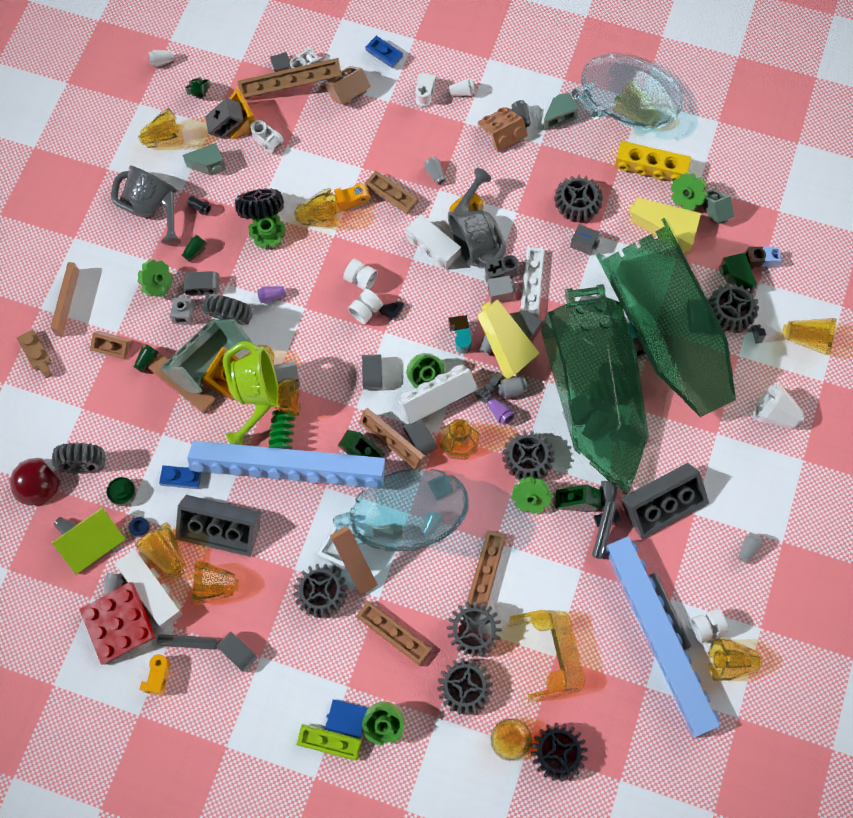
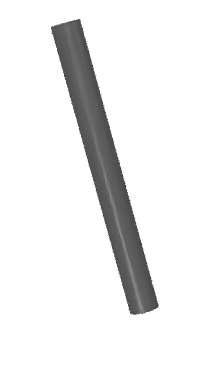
M657 572L650 574L649 576L655 583V589L664 602V608L672 618L673 627L682 639L684 650L691 648L688 637Z

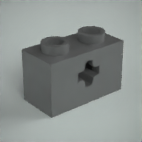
M225 98L205 116L208 134L219 138H224L244 121L241 103L229 98Z

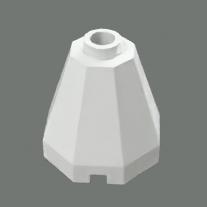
M776 382L773 383V386L770 385L757 402L760 403L759 409L755 407L753 410V418L759 422L790 429L796 426L799 427L804 420L803 410L783 386Z

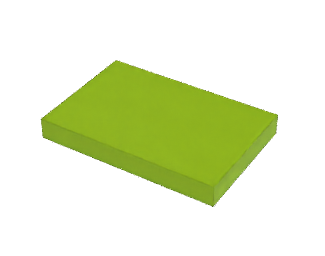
M102 507L54 540L52 544L73 572L78 574L122 543L126 538Z

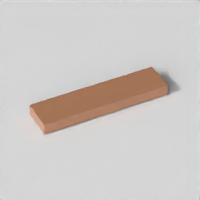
M74 262L67 263L50 327L53 333L59 337L63 336L79 275V269Z
M160 354L148 366L149 370L204 414L217 401L216 398L202 387L203 391L201 393L186 392L163 373L161 367L168 359Z
M366 408L362 413L359 423L415 470L420 468L425 455L369 408Z
M345 526L331 534L330 538L359 594L362 595L378 586L350 528Z
M487 530L467 600L470 607H473V602L477 601L478 608H480L482 602L485 603L484 610L487 608L506 540V535Z
M367 601L356 615L358 620L418 666H421L432 652L429 646L370 601Z

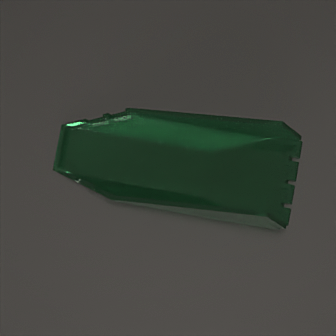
M664 217L661 219L664 227L655 231L657 239L651 233L638 240L641 245L640 248L637 247L636 243L623 248V257H621L619 251L607 258L600 253L596 254V257L655 373L699 417H702L736 400L728 339L675 231Z

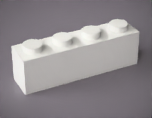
M458 365L453 367L450 372L440 374L428 383L420 384L415 390L403 393L396 400L404 418L412 424L478 389L470 369L464 365Z
M133 549L118 560L115 565L128 583H134L140 600L158 625L165 629L183 616V613L180 611L183 607L176 598L172 600L169 595L171 590L166 583L161 584L157 578L160 575L155 568L152 567L150 569L146 563L149 560L143 552L138 553Z

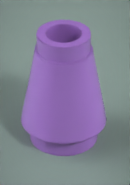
M261 286L260 289H257L260 304H268L286 297L284 286Z
M492 398L487 403L490 411L500 424L507 425L513 420L515 416L513 409L496 398Z

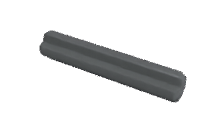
M607 500L605 502L592 556L598 559L603 558L617 506V503Z
M159 634L157 644L168 647L215 650L217 649L218 640L210 637Z

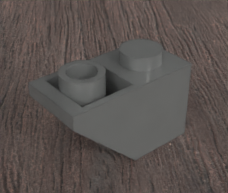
M528 310L510 313V316L531 341L534 340L546 323Z

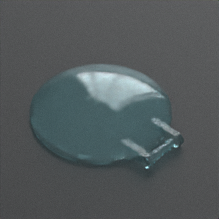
M606 53L590 60L582 71L580 81L583 86L577 87L571 92V96L584 106L593 120L603 116L608 119L612 117L619 120V124L631 128L634 125L643 126L644 129L666 126L678 117L683 106L681 88L668 71L649 59L629 53Z
M420 468L401 470L384 476L382 489L369 488L368 490H363L355 499L356 503L350 512L335 516L333 524L337 530L351 525L353 536L358 546L367 544L384 551L416 550L439 542L459 527L468 512V493L460 480L454 476H447L444 471L431 469L430 472L420 471Z

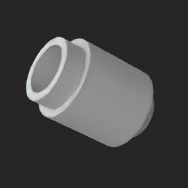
M517 376L501 380L498 385L500 396L503 395L506 399L523 395V392H527L525 378Z

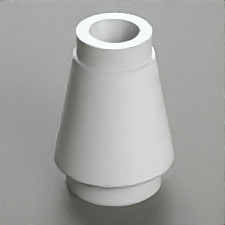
M152 50L148 52L151 66L157 67L175 61L173 51Z
M467 78L449 86L451 96H471L472 93H475L473 79Z

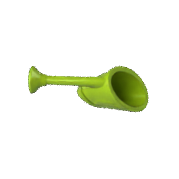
M249 341L237 343L223 356V367L231 395L242 405L255 404L253 415L243 427L235 433L228 432L226 434L228 442L236 445H243L245 434L271 407H277L279 402L278 382L271 357L265 347L257 348ZM242 349H248L251 352L237 361H232V363L230 361Z

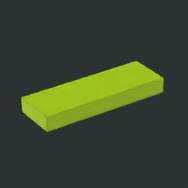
M301 724L296 745L357 761L363 739Z

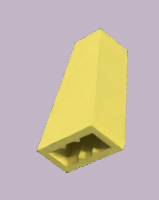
M638 197L635 204L631 203L628 213L632 215L630 222L687 253L691 252L701 213Z
M497 299L493 303L490 301L485 303L481 307L483 311L477 317L504 377L508 379L533 360L539 352Z

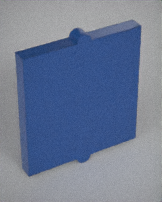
M333 699L330 712L326 715L328 719L325 730L361 738L363 717L368 708Z

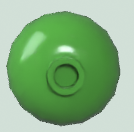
M418 354L407 365V378L414 388H418L420 384L428 383L434 380L436 376L445 374V365L440 358L433 354Z
M380 701L371 705L367 709L362 722L365 737L378 745H384V743L391 742V744L395 743L404 732V716L401 710L395 704L388 701Z

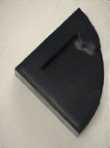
M397 301L385 304L380 308L379 312L396 321L405 307V303Z
M760 324L752 325L755 344L762 343L767 335L765 329L761 328Z

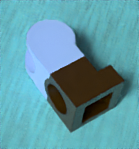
M748 247L745 251L751 270L755 267L774 268L782 263L780 250L777 247Z

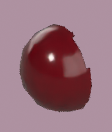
M39 457L28 458L20 462L12 471L10 477V490L14 498L20 503L30 506L40 505L50 500L60 485L58 477L44 460Z

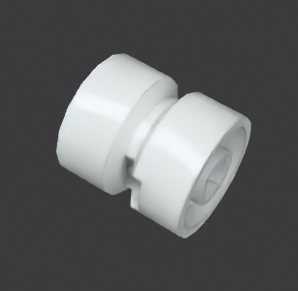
M354 258L348 264L343 279L351 284L357 283V287L362 290H370L376 281L378 271L370 266L365 267L364 263Z
M365 289L358 296L359 300H354L348 307L351 315L362 324H366L372 317V313H376L383 306L379 297L369 289Z
M718 608L708 611L706 616L701 614L690 619L692 630L700 643L712 640L713 635L719 637L729 632L726 619Z

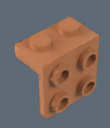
M508 107L499 108L497 112L484 116L482 120L478 121V126L490 134L494 149L497 152L528 136L523 118Z

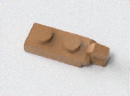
M34 329L17 337L34 370H41L45 378L52 375L48 367L51 364V359Z

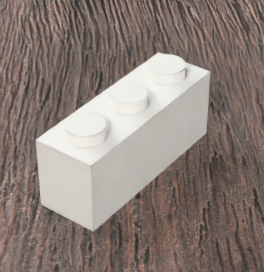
M420 214L406 228L407 240L412 245H417L424 255H429L437 266H442L447 270L461 256V247L423 215Z

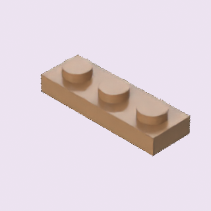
M376 170L365 182L368 189L407 215L418 203V198Z

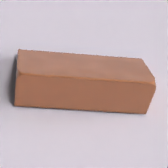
M96 331L93 332L90 351L126 359L132 345V339Z

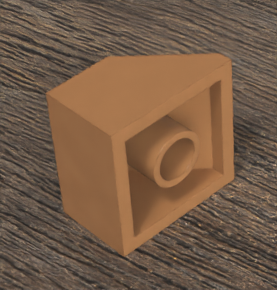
M349 66L342 70L341 77L322 82L323 87L335 102L343 105L352 102V98L357 95H364L367 89L371 87L363 69Z

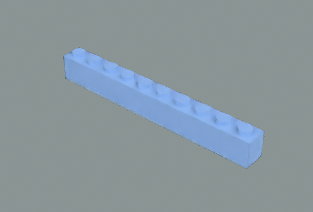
M193 441L187 457L189 469L196 472L327 483L332 485L382 489L385 475V458L203 441Z
M628 536L607 545L605 552L692 737L696 738L720 727L718 723L720 722L719 716L715 710L712 711L709 705V695L706 691L702 690L699 684L701 679L690 665L692 661L687 652L684 653L681 646L683 644L682 639L678 633L675 634L672 628L674 625L672 618L669 614L666 615L663 609L665 607L661 596H657L654 590L656 588L655 583L651 577H648L645 571L647 570L646 564L637 555L638 548L636 543L631 541Z

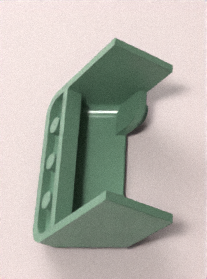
M235 319L212 320L162 365L161 370L186 392L201 393L203 391L201 389V377L206 373L221 348L225 347L229 350L239 342L249 341L252 343V341Z

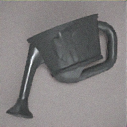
M132 165L129 166V171L119 173L114 178L112 184L111 200L113 204L138 217L154 215L155 211L163 205L167 214V234L162 238L161 242L169 246L181 243V239L176 236L174 231L173 193H176L177 189L160 178ZM125 178L127 180L123 194L120 197L132 204V206L118 198L120 183Z
M475 168V180L454 211L448 212V222L455 243L461 247V256L470 266L475 263L479 267L485 268L487 263L504 256L506 244L496 220L490 213L482 209L478 211H469L468 209L469 202L482 183L491 182V176L488 172L481 168ZM498 243L499 251L490 260H482L481 257L490 250L495 249Z

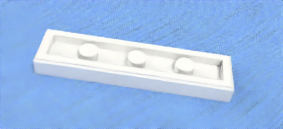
M527 247L520 311L528 310L539 317L545 249Z

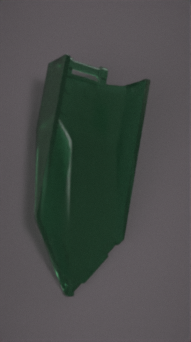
M604 284L584 289H565L567 304L548 312L541 329V334L573 447L579 455L582 453L590 460L589 464L611 484H616L621 488L622 494H628L649 438L637 352L622 304L619 301L606 297ZM598 296L596 299L575 301L574 299L575 297Z

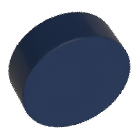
M136 517L130 522L129 530L135 537L141 538L149 533L150 524L145 518Z

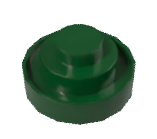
M198 77L189 81L185 91L187 95L202 98L206 96V92H208L211 84L208 79L202 80V77Z
M118 477L109 483L106 494L114 505L125 506L134 500L136 487L130 479Z

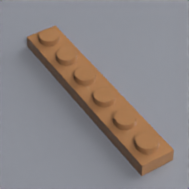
M339 58L237 82L244 98L341 77L342 71Z

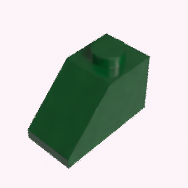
M745 252L723 258L719 271L721 276H724L725 281L731 285L736 283L737 287L743 284V289L750 288L749 293H753L757 283Z
M347 430L337 445L348 455L379 458L385 456L384 452L361 432Z
M587 484L557 489L555 509L580 512L601 510L602 490Z

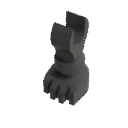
M497 371L489 383L485 384L484 389L480 387L476 391V397L487 404L492 398L495 388L503 380L502 377L504 375Z

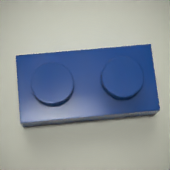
M377 35L365 46L368 53L391 68L403 58L401 51Z
M162 465L159 484L160 486L199 489L202 472L191 471L188 467Z

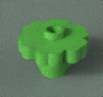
M693 172L684 173L680 178H676L673 181L671 190L674 193L671 198L677 206L682 205L683 209L694 210L698 205H702L708 196V193L705 191L707 184L702 177L696 178Z
M278 215L254 219L253 224H250L248 227L249 237L254 239V244L262 249H266L268 246L275 248L281 244V238L286 235L285 224L280 222Z
M148 260L142 264V270L138 272V283L142 285L141 291L147 296L162 297L168 293V287L172 285V274L168 272L169 266L164 261Z
M527 477L520 479L519 484L513 486L511 498L515 501V507L519 508L522 512L529 510L530 513L536 514L543 512L544 507L550 506L552 492L548 490L549 485L542 479Z

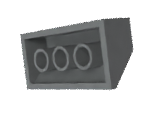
M689 463L620 498L628 519L641 539L709 504L700 471Z
M185 495L177 508L175 539L251 557L260 527L261 512Z

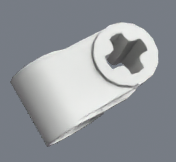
M310 47L294 57L290 65L291 68L324 60L318 57Z
M418 74L416 104L419 107L425 108L430 105L436 87L437 75Z
M256 120L251 124L253 140L268 153L272 154L274 149L284 142L281 134L273 130L264 121Z

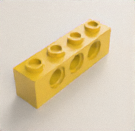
M621 140L614 168L673 182L676 178H680L682 174L688 173L691 156Z

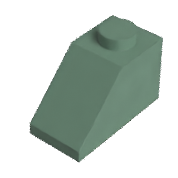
M569 92L559 94L552 99L544 118V130L577 119L578 107Z
M216 143L182 155L188 168L208 175L217 174L226 169Z
M716 189L706 191L708 196L702 205L711 220L717 223H725L728 219L735 217L731 196Z

